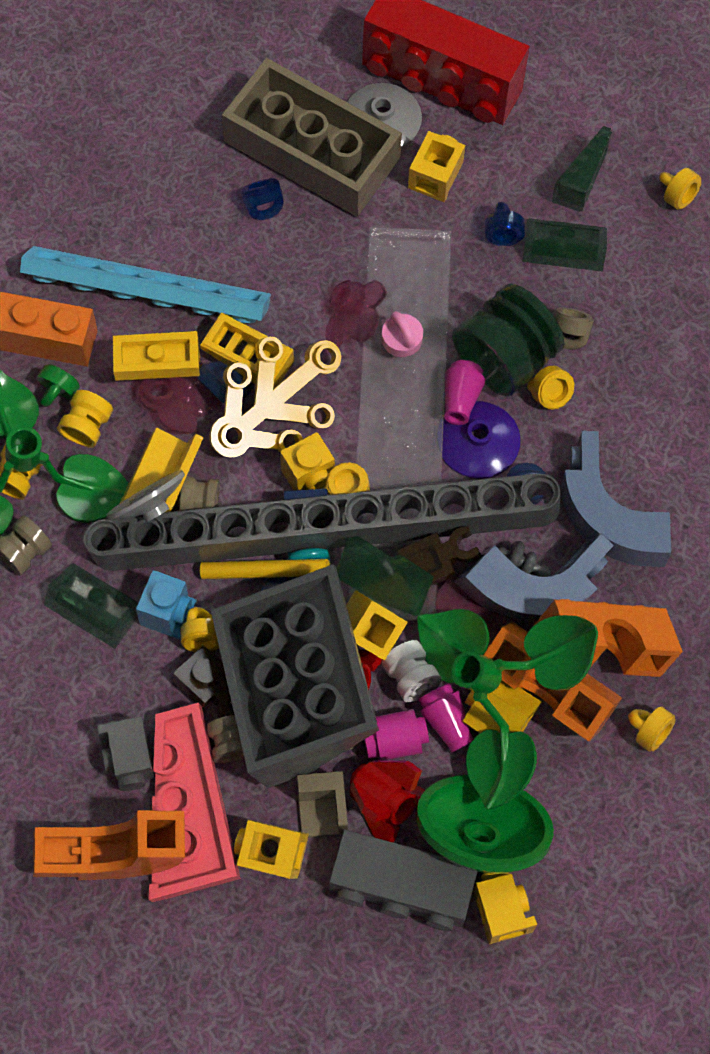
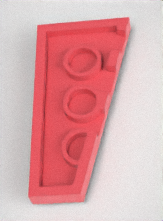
M194 703L155 714L153 764L155 796H152V810L184 811L185 858L179 865L171 869L152 874V881L149 884V901L151 902L173 898L241 879L202 706L199 703Z

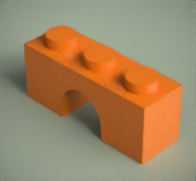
M554 599L535 623L536 625L546 618L559 615L578 616L592 622L597 627L598 639L591 666L607 648L618 659L624 675L661 677L683 652L666 608Z
M515 622L503 626L484 656L493 660L501 659L504 661L524 662L531 660L524 648V639L528 632ZM535 668L530 670L502 671V681L514 689L518 687L524 688L543 699L553 708V717L589 742L600 732L622 700L621 696L588 673L576 686L567 690L556 691L542 686L537 681Z

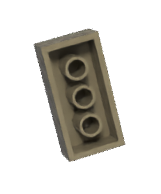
M268 58L263 61L222 114L224 142L356 217L359 216L400 160L402 133Z

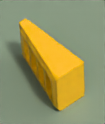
M221 312L200 344V348L227 366L235 363L247 365L252 373L251 382L256 384L258 360L255 364L250 360L255 353L256 343L268 336ZM229 330L234 335L226 347L223 348L219 344ZM242 340L247 342V345L239 356L235 354V351ZM266 342L263 346V352L267 357L271 358L275 353V348L271 343ZM282 344L283 354L275 364L273 389L282 382L294 363V349ZM233 369L243 376V373L240 369Z

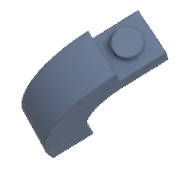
M581 431L577 446L570 447V470H565L561 482L563 504L573 526L585 540L602 533L614 545L606 555L615 560L637 566L665 567L671 554L670 512L635 511L613 500L603 487L600 478L599 431Z
M602 533L588 538L555 574L549 577L534 576L520 570L494 545L483 550L481 556L473 561L454 582L475 602L494 613L512 618H539L554 599H569L583 602L590 597L598 588L589 579L598 574L607 564L608 560L604 556L614 545Z

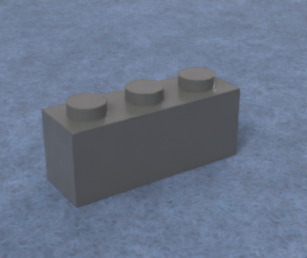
M344 829L329 882V891L337 893L336 900L348 905L362 907L363 902L367 901L382 905L380 911L388 916L407 919L408 914L411 913L425 917V924L432 928L452 931L453 926L463 927L477 871L456 865L440 855Z

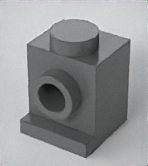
M142 716L97 725L102 744H110L109 747L102 748L107 775L115 773L120 791L140 789L146 785L145 780L155 778Z

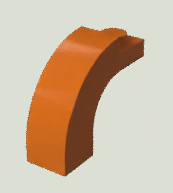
M137 810L131 820L116 825L102 827H35L33 831V877H77V881L123 879L171 869L179 865L185 858L184 811Z

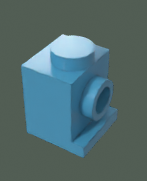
M153 570L136 607L139 623L141 626L181 640L180 628L186 622L188 610L195 607L197 599L188 596L185 581Z

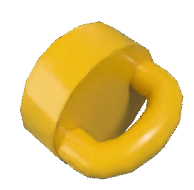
M689 168L680 170L675 176L667 172L659 174V180L667 186L664 200L677 210L689 205L700 190L701 177Z
M547 366L541 369L527 383V389L532 393L537 403L553 410L566 405L574 393L575 384L573 377L564 369L557 366Z
M350 462L341 463L333 467L328 473L326 479L328 495L370 491L368 475L364 468L358 464Z
M200 607L190 608L186 615V622L180 628L182 646L194 653L203 645L211 652L219 649L212 615Z
M661 706L652 713L642 709H635L628 715L630 724L639 730L636 743L648 752L655 751L665 741L676 722L675 715Z

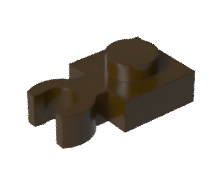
M468 526L454 530L450 535L449 541L444 543L441 542L436 532L397 550L416 593L455 576L456 572L452 563L456 561L470 563L481 556L478 547L472 548L469 551L459 549L460 542L472 535Z
M203 645L172 674L171 681L195 703H199L202 709L212 702L217 706L216 711L219 718L235 715L228 707V703L232 701L223 663Z

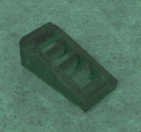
M603 126L556 181L552 197L553 203L578 212L583 211L608 152L612 135L611 128Z

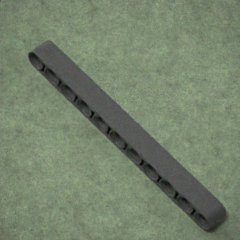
M529 474L167 512L146 522L143 515L121 520L101 519L88 526L83 540L86 549L98 567L104 570L118 571L292 553L306 548L331 549L418 540L436 532L439 537H447L457 528L468 526L472 534L534 528L550 525L557 519L560 511V487L558 482L547 474ZM537 495H544L551 501L541 506L533 504L530 499ZM492 500H502L507 503V506L500 510H492L486 505ZM458 504L464 508L455 515L442 511L447 505ZM406 509H416L420 512L418 516L412 519H403L399 516ZM372 513L376 515V518L371 523L360 524L356 522V519L361 514ZM323 517L333 520L325 528H315L312 526L316 520ZM286 522L290 524L283 532L273 533L269 531L276 523ZM234 527L246 528L244 533L238 537L226 536ZM190 532H203L196 541H184V538ZM152 535L159 536L155 544L148 547L141 546L143 540ZM116 540L115 545L111 549L99 551V547L105 541Z

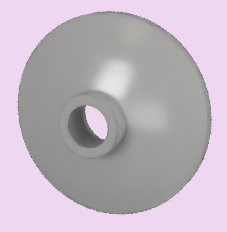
M388 83L367 85L356 91L347 101V103L402 133L401 147L411 142L420 129L422 113L417 100L411 93L397 85ZM385 107L389 111L382 113L377 111V108Z
M179 470L154 482L114 507L106 516L109 520H121L143 515L146 522L158 517L169 509L165 500L179 486L185 476L184 472Z

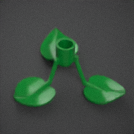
M0 370V439L6 438L5 458L7 461L0 476V493L3 491L13 470L27 472L33 470L38 464H42L51 478L61 484L56 493V501L66 516L83 523H92L105 519L107 517L106 514L120 504L129 484L126 478L105 460L89 454H78L69 457L63 467V476L60 475L49 461V455L41 452V436L33 429L39 417V406L35 396L22 383ZM0 496V535L10 525L14 512L10 501L3 496Z
M454 609L441 613L419 615L417 617L419 639L426 652L425 659L427 663L437 669L442 677V681L457 684L460 687L473 691V699L482 704L500 728V732L490 729L481 732L475 737L467 750L466 767L469 779L480 795L484 807L488 809L501 807L515 799L527 787L535 772L537 753L534 742L528 734L524 732L509 733L508 723L489 701L487 694L498 688L502 680V671L530 670L535 668L537 681L542 686L551 690L562 691L576 686L584 679L591 667L598 639L597 627L592 622L578 616L559 615L546 618L534 625L525 636L524 648L531 660L524 662L504 661L501 659L493 660L483 655L489 646V632L487 624L478 614L465 609Z

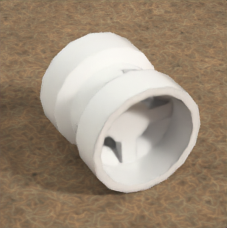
M417 640L407 641L396 646L390 651L385 661L382 660V666L388 676L396 678L398 682L397 691L405 702L417 701L419 698L435 690L442 679L437 669L425 661L426 652Z

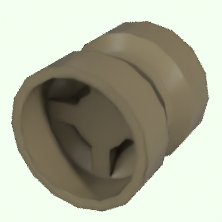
M22 515L13 524V531L7 536H0V559L17 575L21 576L31 567V560L36 555H44L52 547V543L32 520Z

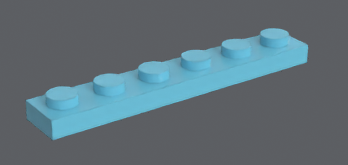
M37 246L30 248L21 257L20 273L33 275V279L39 282L53 283L60 280L72 283V286L79 290L93 291L97 288L112 291L114 296L123 299H133L139 296L152 299V303L158 306L173 307L176 304L192 307L193 312L202 315H213L216 312H222L232 315L233 319L242 323H254L256 320L262 321L270 304V293Z

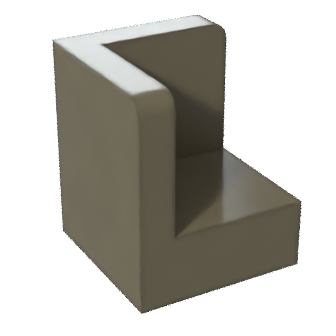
M343 771L297 775L302 832L309 833L308 838L343 835L344 829L348 830Z

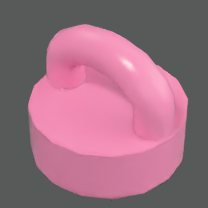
M397 311L392 312L390 318L385 321L382 327L381 341L383 347L388 353L396 357H408L420 349L423 340L421 323L409 314H401Z

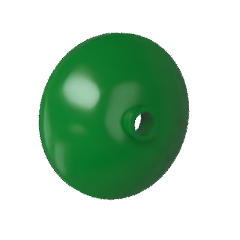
M468 775L445 778L429 786L421 795L416 811V822L419 831L436 852L456 865L482 873H511L535 865L548 853L554 835L551 817L543 805L532 795L523 790L509 803L495 809H488L484 807L482 799L472 785Z

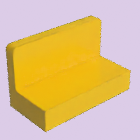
M197 331L113 336V372L115 381L200 376V350Z
M156 427L147 442L120 503L167 475L182 470L185 476L175 491L165 500L169 509L164 513L170 512L203 437L195 433L186 443Z

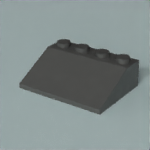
M334 564L211 610L247 771L257 781L269 788L295 779L297 775L309 774L379 731L337 568Z

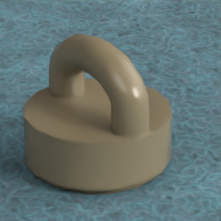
M559 307L553 312L549 331L550 338L556 345L565 349L576 350L582 348L589 339L594 319L583 311ZM559 332L577 335L578 338L574 340L567 339Z

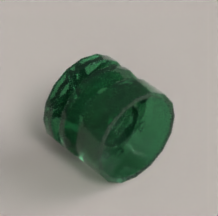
M512 283L501 287L494 297L485 301L483 311L479 310L470 314L454 328L452 333L454 347L461 360H468L478 364L483 369L485 379L496 368L498 369L497 372L485 381V384L493 392L505 397L515 394L532 378L534 369L544 368L548 364L549 359L555 358L565 345L563 332L549 309L533 293L522 286Z

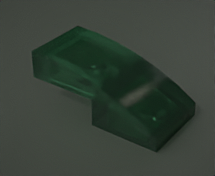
M360 536L347 539L337 568L339 580L372 599L413 616L420 615L434 577L402 555L388 556Z

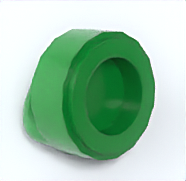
M51 364L44 365L36 377L38 382L46 388L40 400L41 405L44 407L50 406L58 395L71 400L75 392L80 388L79 382L72 375Z

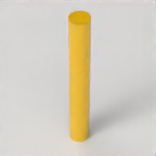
M328 559L201 562L200 577L201 579L300 577L330 566Z

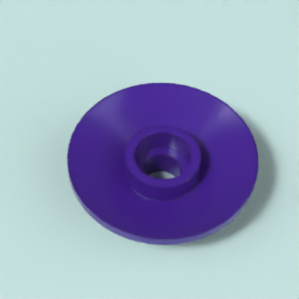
M476 401L467 424L454 425L443 418L437 431V447L444 462L455 472L470 478H490L504 472L513 464L520 449V432L514 419L504 409L488 402ZM476 429H481L487 433V436L483 439H478L473 436L472 432Z

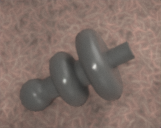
M522 541L514 542L509 550L503 547L499 548L520 570L528 574L533 573L539 577L551 576L552 571L550 567L536 563L537 556L534 552H528L525 556L523 555L525 545Z

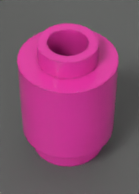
M414 709L376 716L379 731L364 739L368 759L379 757L380 760L421 754V744L429 743L425 717L416 718Z

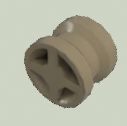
M186 476L181 489L180 511L218 507L220 480L209 479L207 482H198L194 477Z
M235 715L215 719L206 725L208 736L214 739L215 747L212 750L215 763H228L245 759Z

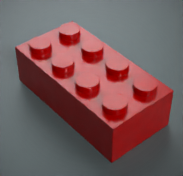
M375 0L364 19L362 65L366 66L376 76L385 77L387 75L401 81L411 91H424L431 94L448 107L459 106L468 110L483 122H496L504 125L523 90L530 46L423 0Z

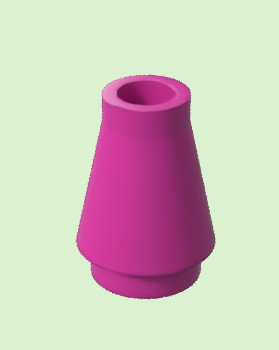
M458 360L453 362L444 374V419L454 425H465L468 423L470 413L485 385V377L483 376V369L478 364L468 360Z
M450 683L418 699L423 708L420 713L447 744L451 753L467 746L474 740L469 725L463 722L466 714L459 691L454 692Z

